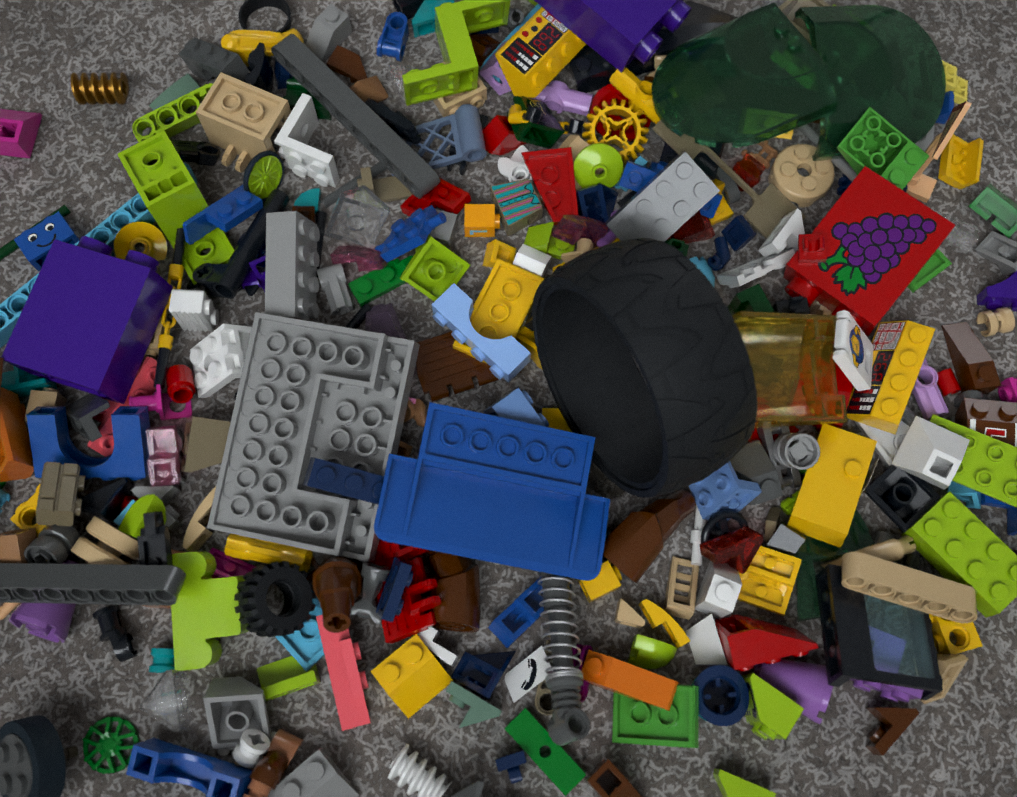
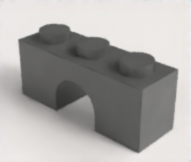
M195 37L188 41L184 49L179 53L191 72L206 81H209L213 76L217 79L220 72L244 82L246 75L251 73L239 54Z

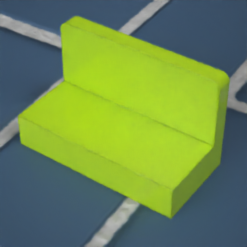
M293 656L257 668L261 689L264 690L265 702L321 683L316 664L306 672Z

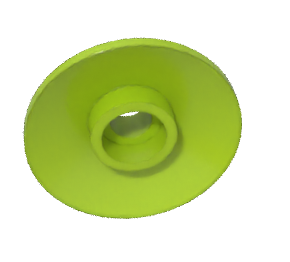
M595 143L583 148L574 160L575 180L582 188L599 183L612 188L620 180L623 173L621 155L614 147L604 143ZM598 168L604 169L603 173L599 175L595 174V171Z

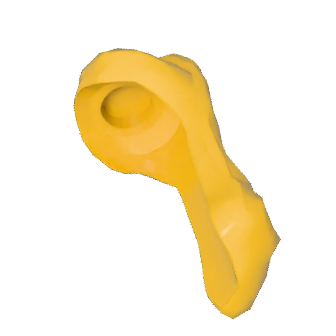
M238 29L230 31L222 37L221 47L239 54L245 65L249 67L247 62L249 54L252 50L256 49L260 42L265 45L268 56H274L271 48L288 35L294 34L303 43L304 40L296 29H289L283 33Z

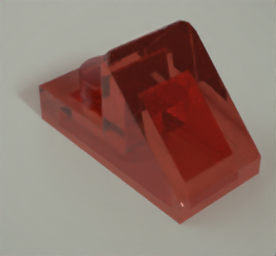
M699 210L673 233L668 240L674 238L685 243L698 242L713 238L715 233L709 218L702 216Z
M746 526L699 545L701 555L715 564L728 562L730 567L744 574L764 539L762 534Z

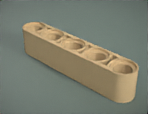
M847 552L842 556V585L847 589L958 623H971L977 620L976 593L973 587L861 552Z

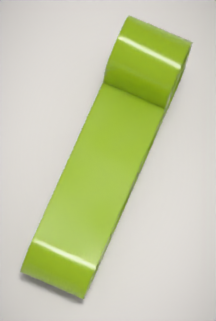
M206 84L136 119L132 130L137 141L141 142L163 130L171 138L201 123L196 110L193 113H187V109L193 105L197 106L198 109L201 104L200 102L203 101L213 84ZM168 117H174V121L171 124H164ZM146 128H152V131L149 135L142 136V133Z

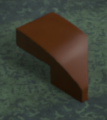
M337 45L326 63L327 67L331 71L348 77L350 82L354 84L359 80L366 79L367 76L360 56Z

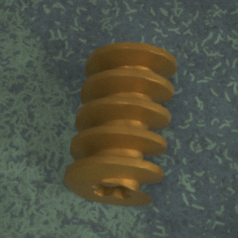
M95 72L91 73L90 80L86 73L81 74L80 80L76 73L71 74V89L75 100L79 104L84 105L87 102L91 105L97 102L101 105L106 104V102L108 104H115L116 102L118 104L126 103L129 85L125 73H121L120 80H118L115 72L111 73L110 80H108L105 72L101 73L100 80Z

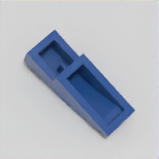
M541 577L495 618L488 627L506 648L511 646L541 617L540 614L544 611V607L539 605L543 600V596L538 594L542 590V586L538 584Z

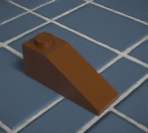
M967 321L942 325L956 377L961 387V393L967 390H978L985 395L1001 386L993 359Z

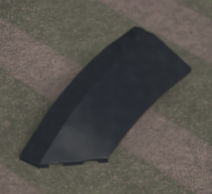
M684 1L692 9L679 28L672 33L663 26L657 33L663 39V42L651 59L644 65L634 58L626 68L635 76L655 70L654 57L656 55L672 56L679 46L684 47L688 51V61L726 57L728 54L723 42L741 28L753 26L750 21L699 3ZM587 44L567 64L577 91L585 93L593 92L611 84L609 81L610 77L617 70Z

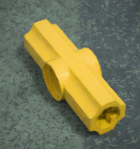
M625 68L622 73L616 70L610 77L609 81L629 100L628 106L632 103L635 104L633 112L641 110L642 115L645 114L655 124L671 109L657 95L658 89L654 84L649 81H641L628 68Z

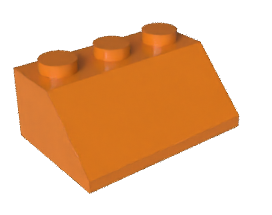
M2 387L0 393V482L26 479L31 477L34 472L29 431L24 421L26 409L23 403L20 404L18 394Z

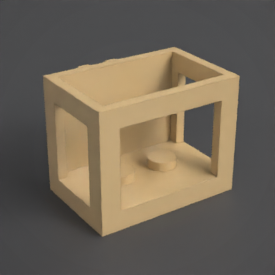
M220 72L196 110V114L210 143L225 149L221 164L229 167L236 156L239 155L235 164V170L238 172H243L257 154L263 151L275 152L270 138L276 128H282L291 113L288 100Z

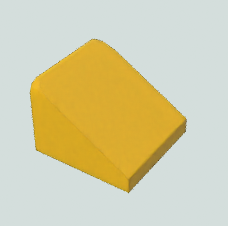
M497 239L487 243L483 266L493 268L498 258L513 264L516 248Z

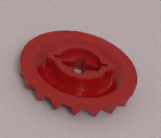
M612 84L601 88L593 97L590 113L596 115L593 111L594 106H598L603 110V101H606L608 106H611L612 99H616L617 106H620L622 100H626L625 107L629 108V100ZM645 114L641 115L638 119H647V123L641 127L649 128L651 120ZM607 116L608 118L610 117L613 121L620 122L623 120L621 116ZM599 121L595 129L597 133L604 136L606 131L603 128L602 122ZM630 125L628 130L625 131V136L628 141L632 142L635 140V130L633 125ZM622 128L617 131L610 129L612 131L609 137H613L614 135L620 137L619 134Z

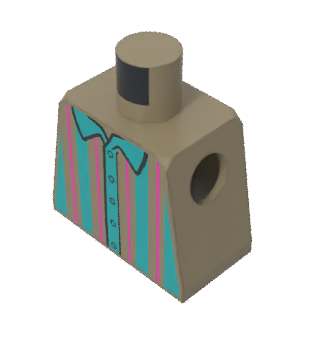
M524 179L490 186V198L493 204H495L497 214H500V221L507 237L542 219V205L544 203L538 190L535 191L531 180Z

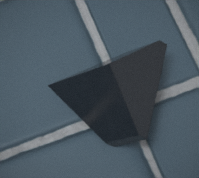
M123 478L79 498L82 499L81 511L113 522L121 513L124 497L132 495L133 483Z

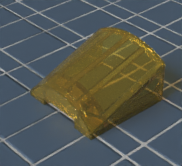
M740 311L732 315L733 321L736 323L746 346L755 378L754 383L756 384L757 392L755 428L848 422L845 395H838L835 361L832 358L837 320L835 315Z

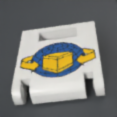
M846 310L836 313L834 340L836 351L833 352L832 358L857 391L871 389L874 346L850 312Z

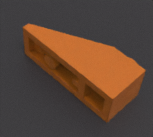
M588 650L581 670L583 672V680L594 686L670 711L678 686V682L591 650Z

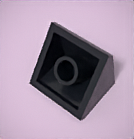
M893 465L887 467L874 478L863 491L903 533L941 498L925 480Z

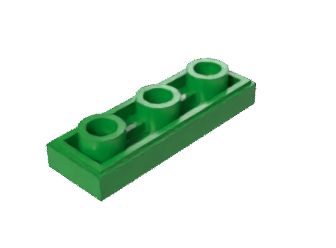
M526 708L504 728L565 796L586 776L585 772L564 749L552 741L549 733ZM544 745L550 748V754L547 757H542L539 753L540 748Z

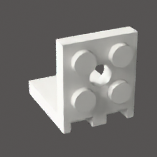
M302 93L275 138L274 143L281 146L278 153L281 158L286 159L283 163L284 166L292 169L296 175L302 178L309 176L323 187L330 185L336 188L340 178L333 155L307 145L319 121L312 97Z
M223 323L190 349V361L193 364L194 384L197 388L198 398L210 397L235 378H241L252 327Z

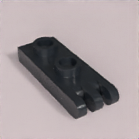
M370 98L367 99L365 104L397 135L413 144L421 142V137L412 121L408 120L401 112H393L381 101L377 103Z

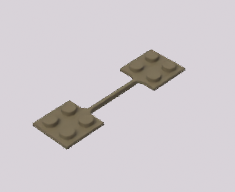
M682 96L653 127L652 130L677 154L681 151H686L694 159L698 153H706L752 198V206L743 217L766 239L783 216L797 209L772 183L767 186L762 194L757 195L748 184L708 147V142L716 134L717 130ZM802 213V219L804 220L806 216Z

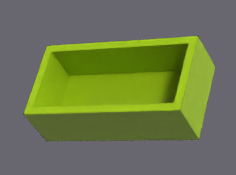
M950 491L943 495L906 532L901 534L902 536H910L914 541L909 543H915L916 550L946 579L973 587L976 593L977 610L984 617L988 618L1000 614L1017 597V555Z

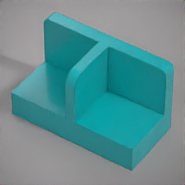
M15 366L13 371L2 373L1 387L18 394V397L29 396L31 390L42 391V388L45 387L57 389L56 382L31 375Z

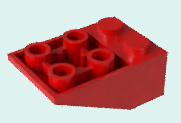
M738 614L714 620L726 661L734 670L748 671L753 669L754 665L760 663H778L783 657L791 655L796 657L805 656L810 650L818 648L816 642L791 627Z

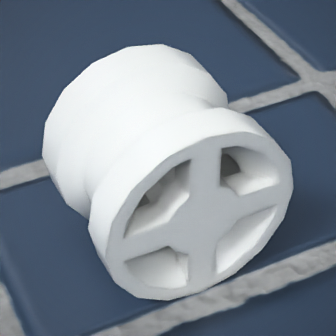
M246 729L241 735L240 743L233 750L232 754L235 761L243 767L254 768L263 758L262 754L270 746L268 736L257 729Z

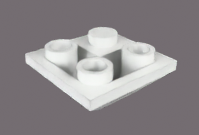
M915 416L891 465L941 489H946L950 486L963 460L970 440Z

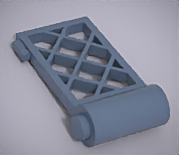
M471 104L461 105L453 115L414 126L418 134L423 132L430 134L423 144L418 143L414 145L420 148L417 152L420 157L426 151L434 155L430 162L427 163L433 170L464 160L468 162L479 161L487 155L479 110ZM451 124L452 129L447 137L438 133L443 126ZM435 137L443 141L437 151L429 148ZM406 140V143L411 147L413 143ZM449 144L455 147V155L449 157L442 155Z

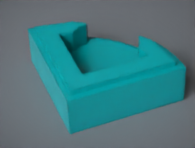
M320 188L310 189L302 193L296 199L294 206H315L316 214L320 207Z

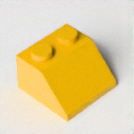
M417 634L370 671L408 719L453 681Z

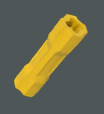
M230 534L227 537L224 547L225 555L246 561L252 560L265 564L287 561L289 565L296 564L300 566L299 571L305 570L307 572L312 560L311 550L236 534Z

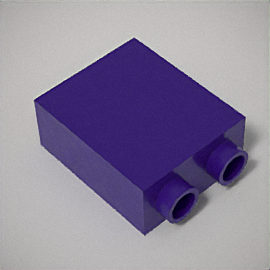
M534 0L621 73L634 58L645 65L663 42V39L657 35L664 26L674 33L692 9L683 0Z
M81 236L77 246L54 239L1 358H3V361L31 375L46 378L50 381L124 404L173 287L156 273L160 263L144 253L129 250L125 260L111 256L113 249L110 246L91 237Z

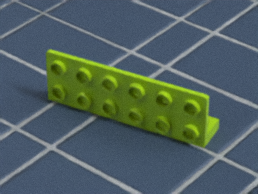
M933 414L929 422L970 440L963 460L952 481L1017 508V447Z

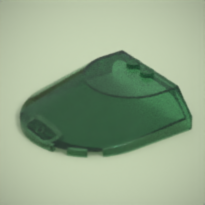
M775 3L746 13L682 43L664 58L655 72L652 83L653 106L664 125L680 137L686 134L694 137L695 143L716 147V142L732 143V148L766 141L835 113L838 103L828 64Z
M880 5L800 7L795 12V18H802L809 30L819 99L820 134L816 152L812 156L813 161L844 159L837 146L869 107L874 109L913 143L921 140L931 130L939 117L944 103L946 88L945 72L941 56L934 42L917 22L898 10Z

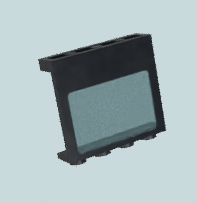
M828 564L815 576L828 685L840 687L850 679L907 687L923 690L921 700H928L943 691V680L939 672L937 649L934 645L932 622L928 613L845 588L842 585V566Z

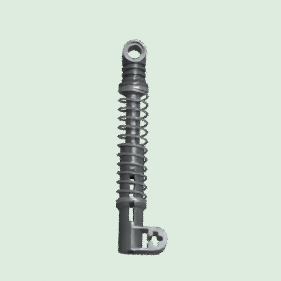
M537 571V574L541 575L538 584L542 586V590L538 594L543 596V600L539 605L544 607V611L540 616L549 618V621L542 623L541 627L550 629V632L545 633L542 638L551 640V644L545 645L543 649L545 651H552V655L545 657L544 661L553 663V667L545 669V672L548 673L545 677L547 688L551 690L552 709L554 710L552 712L553 717L548 723V733L554 743L563 746L583 739L590 731L589 718L582 711V702L579 701L581 700L579 692L583 685L584 677L583 672L577 669L581 666L582 661L577 657L581 653V649L576 646L580 638L575 635L579 627L574 623L578 618L573 612L576 609V604L573 602L575 593L571 591L574 588V583L569 577ZM569 614L575 616L572 622L569 621ZM570 625L576 627L573 633L570 632ZM571 636L577 638L576 643H571ZM572 647L578 650L577 654L573 655ZM573 659L579 661V664L575 667L573 664Z

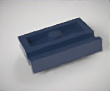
M397 557L393 559L391 571L388 573L375 611L381 619L392 623L395 615L399 616L402 611L404 599L401 597L404 588L410 586L414 574L411 570L412 565Z

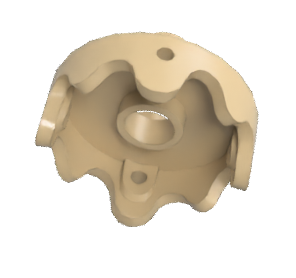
M809 144L791 145L783 149L774 160L769 174V184L772 183L789 201L797 203L799 207H809L816 200L824 198L829 191L835 177L834 166L827 154L815 146ZM797 169H806L809 172V176L800 175Z

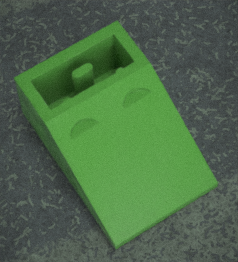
M871 107L864 112L837 146V149L857 175L866 166L902 190L929 158L927 153Z

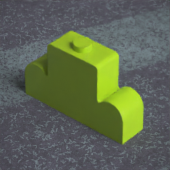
M209 552L172 554L173 566L182 569L186 574L177 601L171 605L175 671L201 669L215 664L222 655V646L215 637L235 636L249 632L246 629L248 624H241L239 618L242 617L241 613L235 612V607L239 606V601H234L235 594L240 593L237 586L239 582L245 581L243 575L212 578L211 576L216 570L217 563L214 556Z

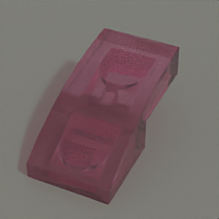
M563 215L553 230L552 237L575 245L580 238H588L592 240V243H594L593 247L596 248L597 241L605 236L608 226L604 222L585 216Z
M338 246L330 254L332 264L357 262L359 272L380 270L389 263H386L380 256V251L367 247Z
M176 425L148 428L146 430L149 450L147 465L151 487L180 484V457Z

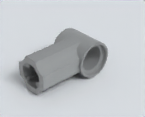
M341 262L317 269L318 278L323 292L325 291L332 315L339 316L354 310Z

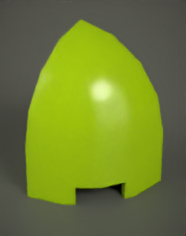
M152 494L139 498L124 516L118 530L137 538L141 534V529L145 528L143 514L149 512H162L165 526L166 508L162 500Z
M637 634L634 636L627 663L641 668L657 669L667 665L674 658L677 648L668 643Z

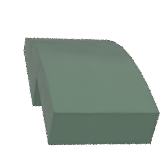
M186 74L168 87L149 106L155 110L201 86L190 74ZM168 117L165 120V124L173 122L174 117Z

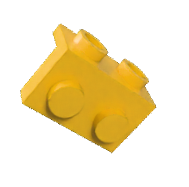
M953 134L941 153L938 179L957 189H963L979 182L984 140L978 138L968 143Z

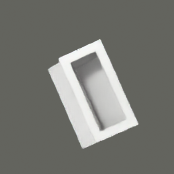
M523 244L515 256L513 265L543 278L552 256Z

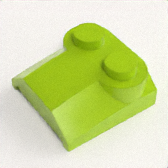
M428 235L426 242L416 247V253L405 268L400 279L435 302L453 283L457 285L470 264Z

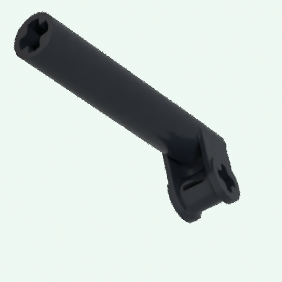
M278 189L271 191L263 204V208L257 213L226 264L204 263L195 269L192 277L197 283H201L208 297L233 299L251 270L249 262L258 258L266 244V213L284 212L290 200L286 193Z

